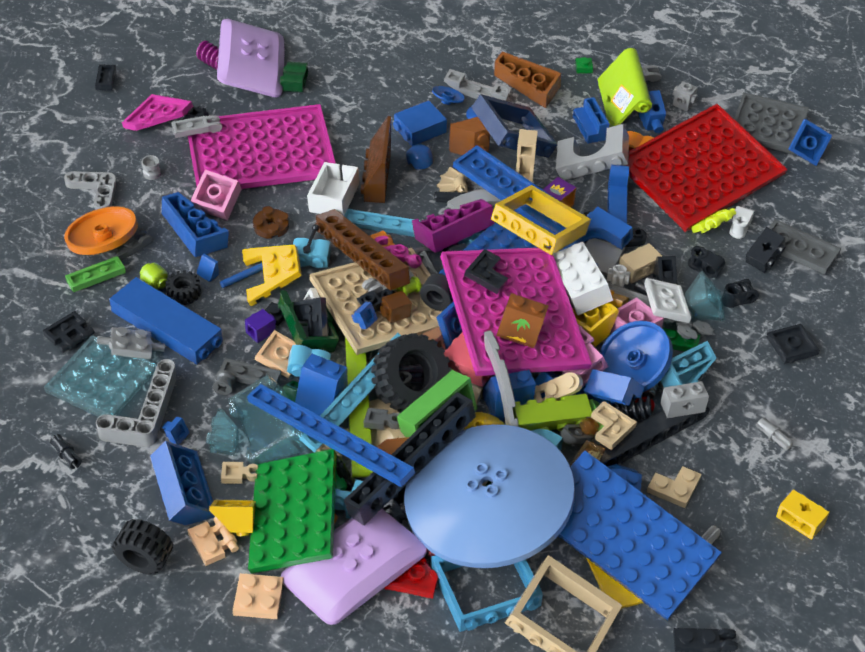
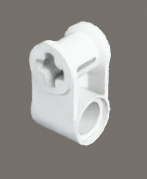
M737 206L730 228V235L741 239L745 237L751 224L754 210Z

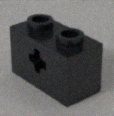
M766 227L746 253V263L765 273L768 268L771 269L778 254L781 255L786 248L785 237Z

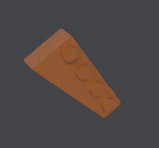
M503 51L494 62V76L544 108H547L561 87V73Z

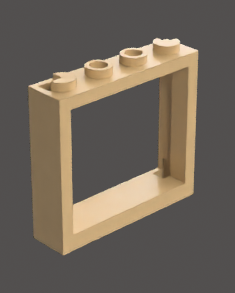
M548 555L523 592L505 624L513 628L514 632L526 637L531 644L539 646L546 652H577L521 614L522 609L544 575L606 617L587 652H596L620 611L622 604Z

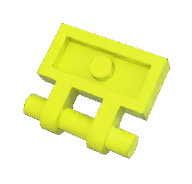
M733 208L730 210H720L692 226L691 230L693 233L699 231L705 233L712 228H717L722 222L731 220L736 211Z

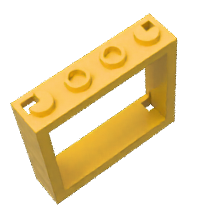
M533 185L496 203L491 220L550 255L586 235L591 221L590 218ZM527 204L563 225L566 229L554 235L513 210Z

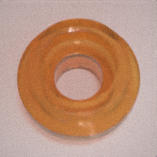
M586 417L580 421L581 430L585 434L596 435L599 431V423L593 418Z

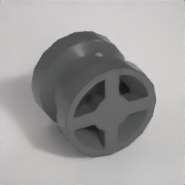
M226 370L218 371L215 377L216 381L213 383V390L221 395H229L233 389L232 385L235 382V375Z

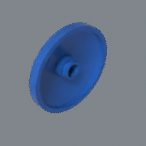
M634 321L619 327L606 339L599 353L603 355L608 365L603 372L630 377L644 386L643 392L649 390L665 376L670 367L673 347L669 336L660 326L649 321Z

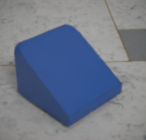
M203 254L197 269V275L211 282L219 275L218 261Z

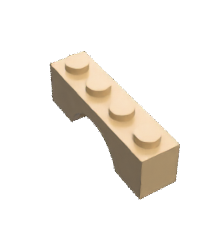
M520 129L516 172L533 183L538 131Z

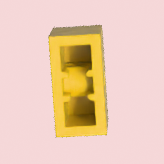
M793 489L780 504L776 517L812 540L825 525L829 511Z

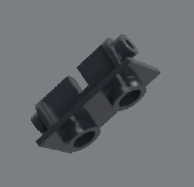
M397 493L383 509L402 524V520L406 519L408 521L405 504L403 502L400 504L398 501L400 495Z

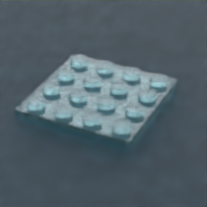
M92 335L44 386L46 393L97 417L101 415L117 416L154 374L157 364L143 358L111 355L110 347L97 344V337Z

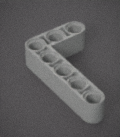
M163 359L158 362L138 419L114 415H101L97 418L96 427L99 439L105 442L142 447L152 446L156 442L177 379L175 363L172 360Z

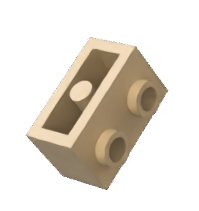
M649 243L621 256L619 265L627 268V271L630 272L629 281L634 283L652 274L656 258L662 255Z

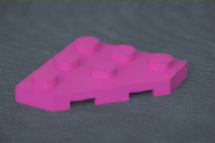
M152 94L122 122V125L125 129L138 131L183 117L193 108L192 101Z

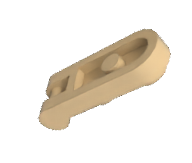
M569 372L539 386H535L534 400L536 399L537 403H541L547 398L554 397L558 401L563 396L575 394L581 390L583 379L579 374ZM545 392L546 397L542 398L541 393Z

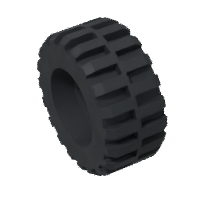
M411 333L397 337L379 349V354L373 360L376 365L372 366L371 373L375 374V377L372 378V383L377 385L378 389L375 391L377 395L381 394L383 396L382 401L385 404L391 403L390 408L394 410L400 409L403 412L452 371V368L448 367L449 357H445L443 354L445 350L442 346H437V341L434 339L428 340L429 337L423 334ZM404 355L416 359L423 368L424 383L419 391L409 389L400 378L399 363Z

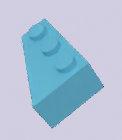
M708 341L672 358L667 373L660 380L663 387L698 382L700 376L716 360V356Z

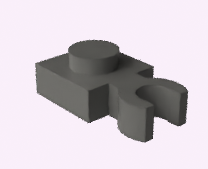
M368 408L363 422L364 428L384 430L385 426H389L391 429H399L397 416L400 413L388 414V410Z

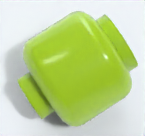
M155 262L147 263L142 267L140 280L157 290L166 286L168 273L163 267Z

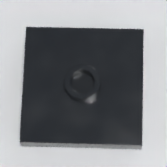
M801 323L767 332V339L784 364L819 355V348Z

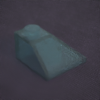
M703 271L699 272L685 293L689 312L696 318L725 320L721 292Z

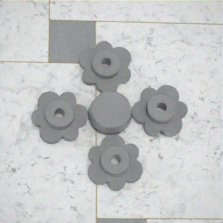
M689 309V312H690V315H691V318H692V316H693L692 313H693V312H692V310ZM668 318L663 320L666 323L676 321L677 332L685 339H697L696 331L703 335H711L714 331L708 323L699 320L694 322L693 325L691 321L686 323Z

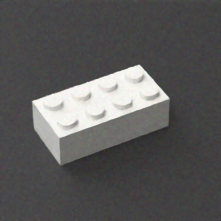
M583 241L553 254L569 301L577 315L613 301L608 283Z

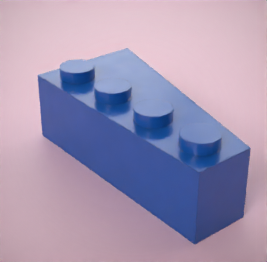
M177 192L162 197V215L194 257L228 247L229 231L226 228L222 229L219 227L218 222L214 219L210 220L206 217L204 211L196 209L194 204L182 194Z

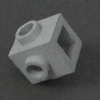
M684 81L679 86H676L673 90V106L688 111L697 101L698 87Z

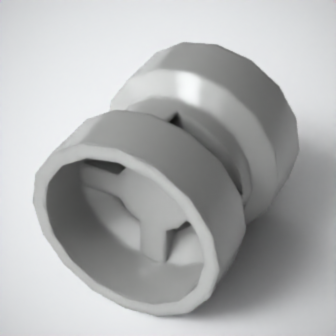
M154 155L145 156L141 161L144 178L148 180L159 178L161 171L158 157Z

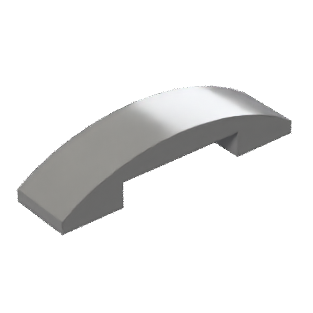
M449 69L444 78V82L450 87L475 99L482 94L507 100L512 90V87L498 83L491 87L465 79V73Z

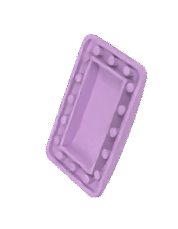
M231 19L222 20L217 79L226 85L271 97H280L283 90L280 78L284 76L283 36L274 31Z
M381 509L365 525L351 518L334 530L332 559L287 567L282 572L281 577H283V585L325 623L333 625L341 622L426 555L427 549L413 533Z

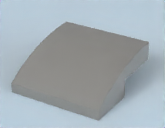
M596 238L588 240L585 245L594 261L598 264L601 273L606 276L608 275L609 268L613 269L614 265L619 264L620 257L625 248L621 250L611 243Z

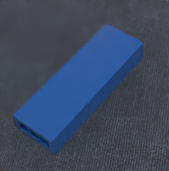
M137 277L109 299L111 311L141 330L151 332V337L196 365L206 359L223 342L221 328Z

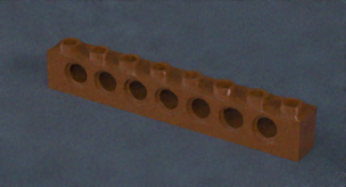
M336 209L316 215L315 224L319 226L317 232L322 234L335 247L339 248L353 262H356L363 270H366L390 291L410 284L409 267Z

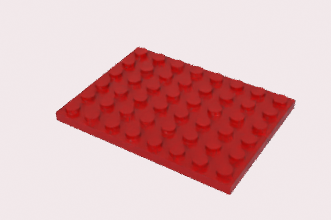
M718 104L711 106L629 151L628 164L625 165L629 166V177L685 232L702 220L730 207L787 172V168Z

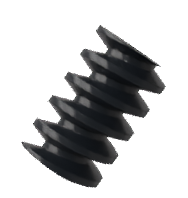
M647 396L646 402L643 401L642 397L639 398L638 402H635L632 397L629 406L616 402L612 405L609 401L611 406L632 419L635 417L637 422L641 421L642 416L644 420L648 419L650 415L652 417L650 396Z

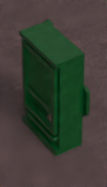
M281 290L278 308L283 313L295 344L311 349L324 350L329 353L334 352L339 337L332 324L334 318L326 307L328 336L306 337L302 326H308V322L299 323L294 311L293 302H291L287 291Z

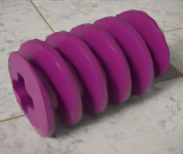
M207 40L202 41L197 48V58L218 70L219 48Z

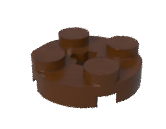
M270 206L264 207L253 218L255 233L266 239H272V236L276 235L278 237L283 236L289 229L288 214Z

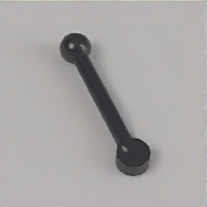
M317 224L312 226L313 231L309 241L303 247V252L306 254L310 253V245L316 231L319 230Z

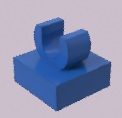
M365 302L351 315L354 323H359L361 329H368L378 319L371 302Z
M175 417L172 422L167 421L162 426L170 442L180 445L190 433L181 417Z

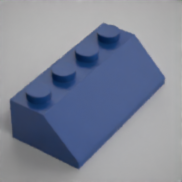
M165 441L150 457L169 521L189 525L214 518L215 516L210 512V505L213 503L197 451Z

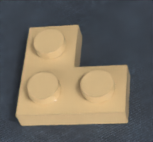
M605 401L592 411L591 418L604 426L596 433L595 440L610 450L621 442L636 427L637 423Z
M683 466L675 481L655 473L647 488V492L686 508L700 481L701 474Z

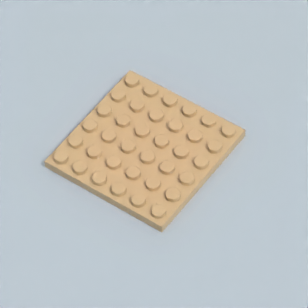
M408 248L410 255L416 254L412 248ZM407 261L403 262L419 278L422 287L431 275L422 263L421 266L414 269L408 265ZM356 262L310 274L311 283L316 288L319 296L326 298V307L356 355L380 349L397 332L401 336L411 333L422 335L439 326L437 316L442 311L428 307L421 299L420 292H413L407 295L412 302L410 317L390 323L379 311L375 312L378 319L368 329H361L359 323H354L351 315L361 307L356 298L369 292L362 287V283L374 277L366 270H363Z

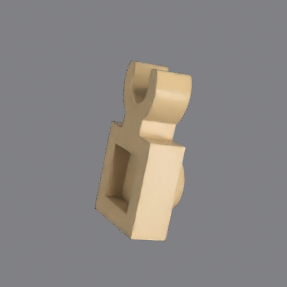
M222 462L221 483L242 484L243 479L254 482L257 474H252L251 472H256L258 465L250 464L244 467L243 462Z

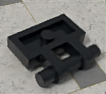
M73 311L45 328L43 334L55 346L62 342L63 344L58 348L61 353H64L67 350H73L75 345L80 342L89 340L90 336L95 334V331L92 327L85 330L84 328L87 327L86 321L76 311ZM75 333L77 334V336H75L74 338H72V339L69 338V337H71L72 335H74Z

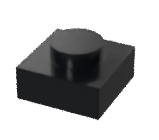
M271 302L265 311L274 316L276 320L275 325L279 326L284 320L281 309L278 308V304Z

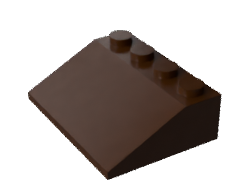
M387 116L370 141V148H366V159L368 160L364 161V170L366 172H363L362 182L365 183L361 184V194H364V202L385 203L391 160V116Z

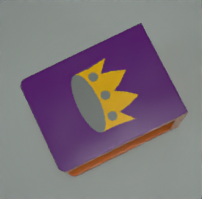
M557 177L542 189L567 206L572 207L574 205L576 187Z

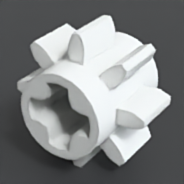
M614 265L613 269L609 268L607 281H611L612 285L623 287L624 283H629L630 272L627 271L625 266Z

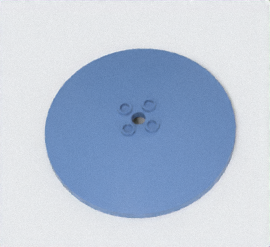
M481 425L462 430L406 485L404 503L406 515L413 533L433 554L461 566L495 568L511 565L530 558L542 551L557 538L572 513L575 487L572 471L564 455L543 436L516 426ZM486 481L492 482V484L488 486L482 485Z

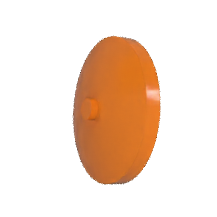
M105 207L91 211L76 219L67 228L64 239L69 250L76 254H100L113 250L127 242L135 234L138 228V221L134 212L128 208Z

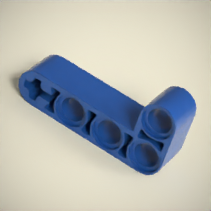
M611 164L608 181L607 212L627 224L629 166Z

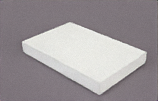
M646 278L644 285L653 315L689 323L691 315L681 285Z

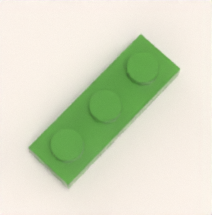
M116 256L65 275L74 293L124 274L126 270L119 257Z

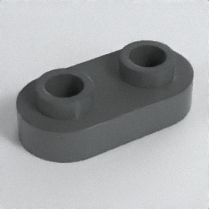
M583 424L565 425L561 431V436L565 443L577 445L590 443L594 433Z

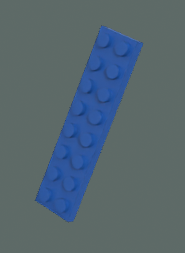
M478 145L453 162V168L501 201L530 185L545 192ZM527 204L515 209V211L554 235L566 229L563 225Z

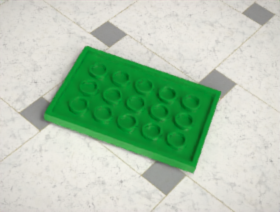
M334 449L256 464L258 469L255 472L257 478L255 479L253 501H255L254 530L250 536L248 570L251 574L333 558L337 453Z

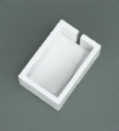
M324 162L307 195L309 212L321 214L336 209L344 216L360 184L358 167L343 165L342 181L340 164Z

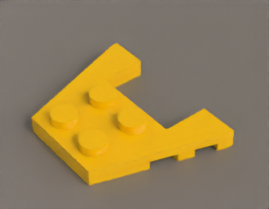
M295 244L242 250L243 262L246 266L260 261L263 264L265 283L246 289L247 300L250 306L257 304L256 300L263 296L266 298L271 295V291L280 286L282 288L301 276L299 254Z

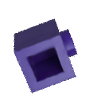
M264 309L253 313L245 319L246 333L257 343L266 339L274 330L276 331L274 316L268 314Z

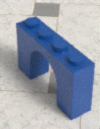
M597 206L594 211L589 212L587 215L591 221L586 235L561 250L594 238L606 240L622 250L633 238V229L630 225Z

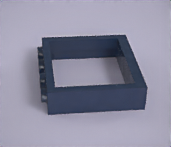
M482 94L479 95L471 107L498 146L513 150L518 148L519 132L509 130L502 119L520 123L526 130L538 131L535 155L549 158L558 145L530 107Z

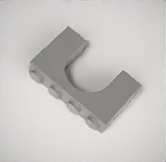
M624 124L607 128L605 145L598 152L589 156H580V148L574 137L558 141L556 171L559 177L563 180H568L608 170L611 164L627 165L629 135Z

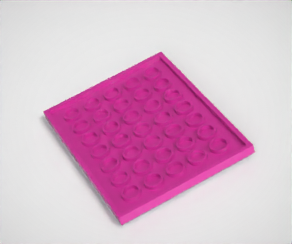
M320 104L218 116L222 124L220 131L215 133L209 131L188 136L196 187L205 170L237 180L241 189L315 180L324 162L336 164Z
M540 248L488 250L501 258L500 263L494 270L508 278L507 284L496 294L464 276L466 269L483 250L446 251L441 253V261L476 376L495 375L484 343V332L490 330L493 332L500 347L498 355L500 360L505 361L508 374L524 370H530L533 373L590 369L592 363L553 254L550 255ZM511 293L548 305L535 348L496 336Z

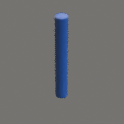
M257 264L220 281L221 287L225 288L262 271L263 264Z

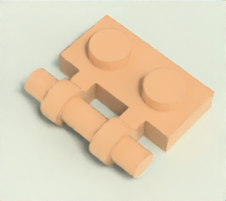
M216 517L213 519L216 524L213 527H210L206 521L188 529V535L205 566L225 558L224 550L229 548L231 552H236L239 549L236 544V537ZM221 534L224 539L218 541L216 536Z

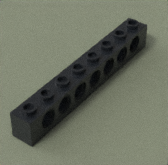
M456 392L391 454L395 458L414 467L415 474L400 487L372 472L344 499L349 516L363 525L368 523L476 417L473 401Z

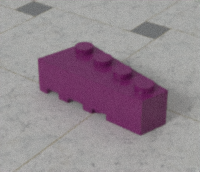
M483 199L460 205V209L444 210V214L438 216L431 214L422 221H419V219L412 220L414 237L433 252L442 251L444 248L456 244L467 237H471L473 234L495 224L491 220L493 207Z

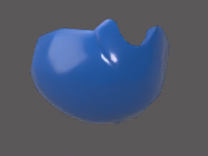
M414 145L406 152V160L415 169H425L433 163L432 152L425 145Z

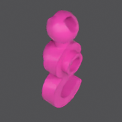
M379 236L374 239L380 245L388 244V236ZM397 244L384 247L402 262L407 261L411 268L416 269L422 264L421 257L418 254L410 255L408 248L404 245Z

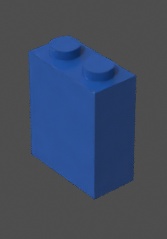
M426 101L395 113L393 126L403 136L405 141L414 146L446 133L447 119L430 101Z

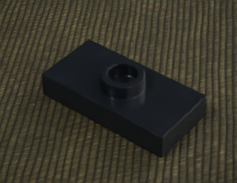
M99 65L95 83L96 90H113L116 65Z

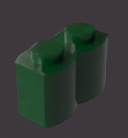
M287 62V66L283 68L284 76L280 78L283 91H304L309 72L308 63Z

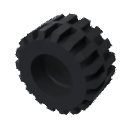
M131 519L123 525L112 544V550L117 559L125 566L139 573L152 575L162 570L173 550V542L166 532L158 526L147 521Z

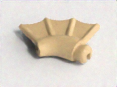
M449 167L445 174L440 175L441 181L437 184V187L441 192H468L466 184L468 177Z

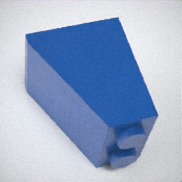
M312 353L302 366L295 403L320 416L348 386L347 367Z
M530 370L509 373L515 402L520 401V404L524 405L528 400H534L536 384ZM496 376L491 377L484 387L482 395L490 414L501 421H505Z

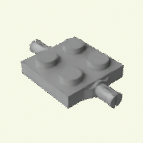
M112 327L110 337H97V344L108 345L111 349V355L151 359L152 350L164 352L165 344L153 343L151 332L141 329L131 330L124 327Z

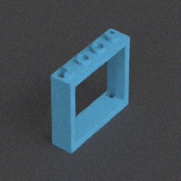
M436 555L432 556L431 569L438 575L437 583L460 632L473 630L477 626L486 623L492 624L498 619L509 617L520 597L463 615L444 572L463 566L448 562ZM525 559L514 563V566L525 588H527L534 575ZM537 585L521 612L535 610L541 606L543 593L539 585Z

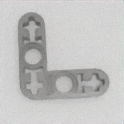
M72 171L65 174V185L68 188L97 189L94 200L95 210L112 207L117 185L116 177L113 173ZM89 179H94L92 182H87ZM103 192H110V193L107 194V195H102V194H101V193H103Z

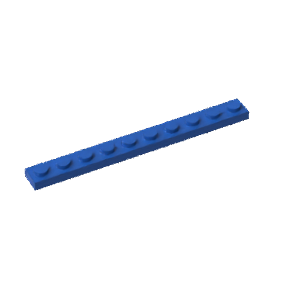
M262 384L247 396L249 403L400 487L415 474L414 467Z

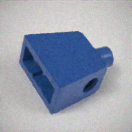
M660 90L649 91L652 108L645 113L638 112V115L645 130H654L655 133H661L664 130L665 107Z

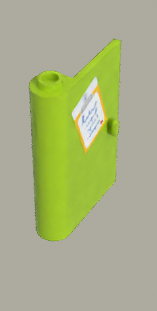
M634 48L625 49L597 79L609 127L620 125L634 110L645 113L652 108L638 52Z

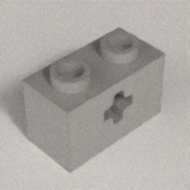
M702 381L664 387L661 406L667 418L702 413L706 410L709 395Z

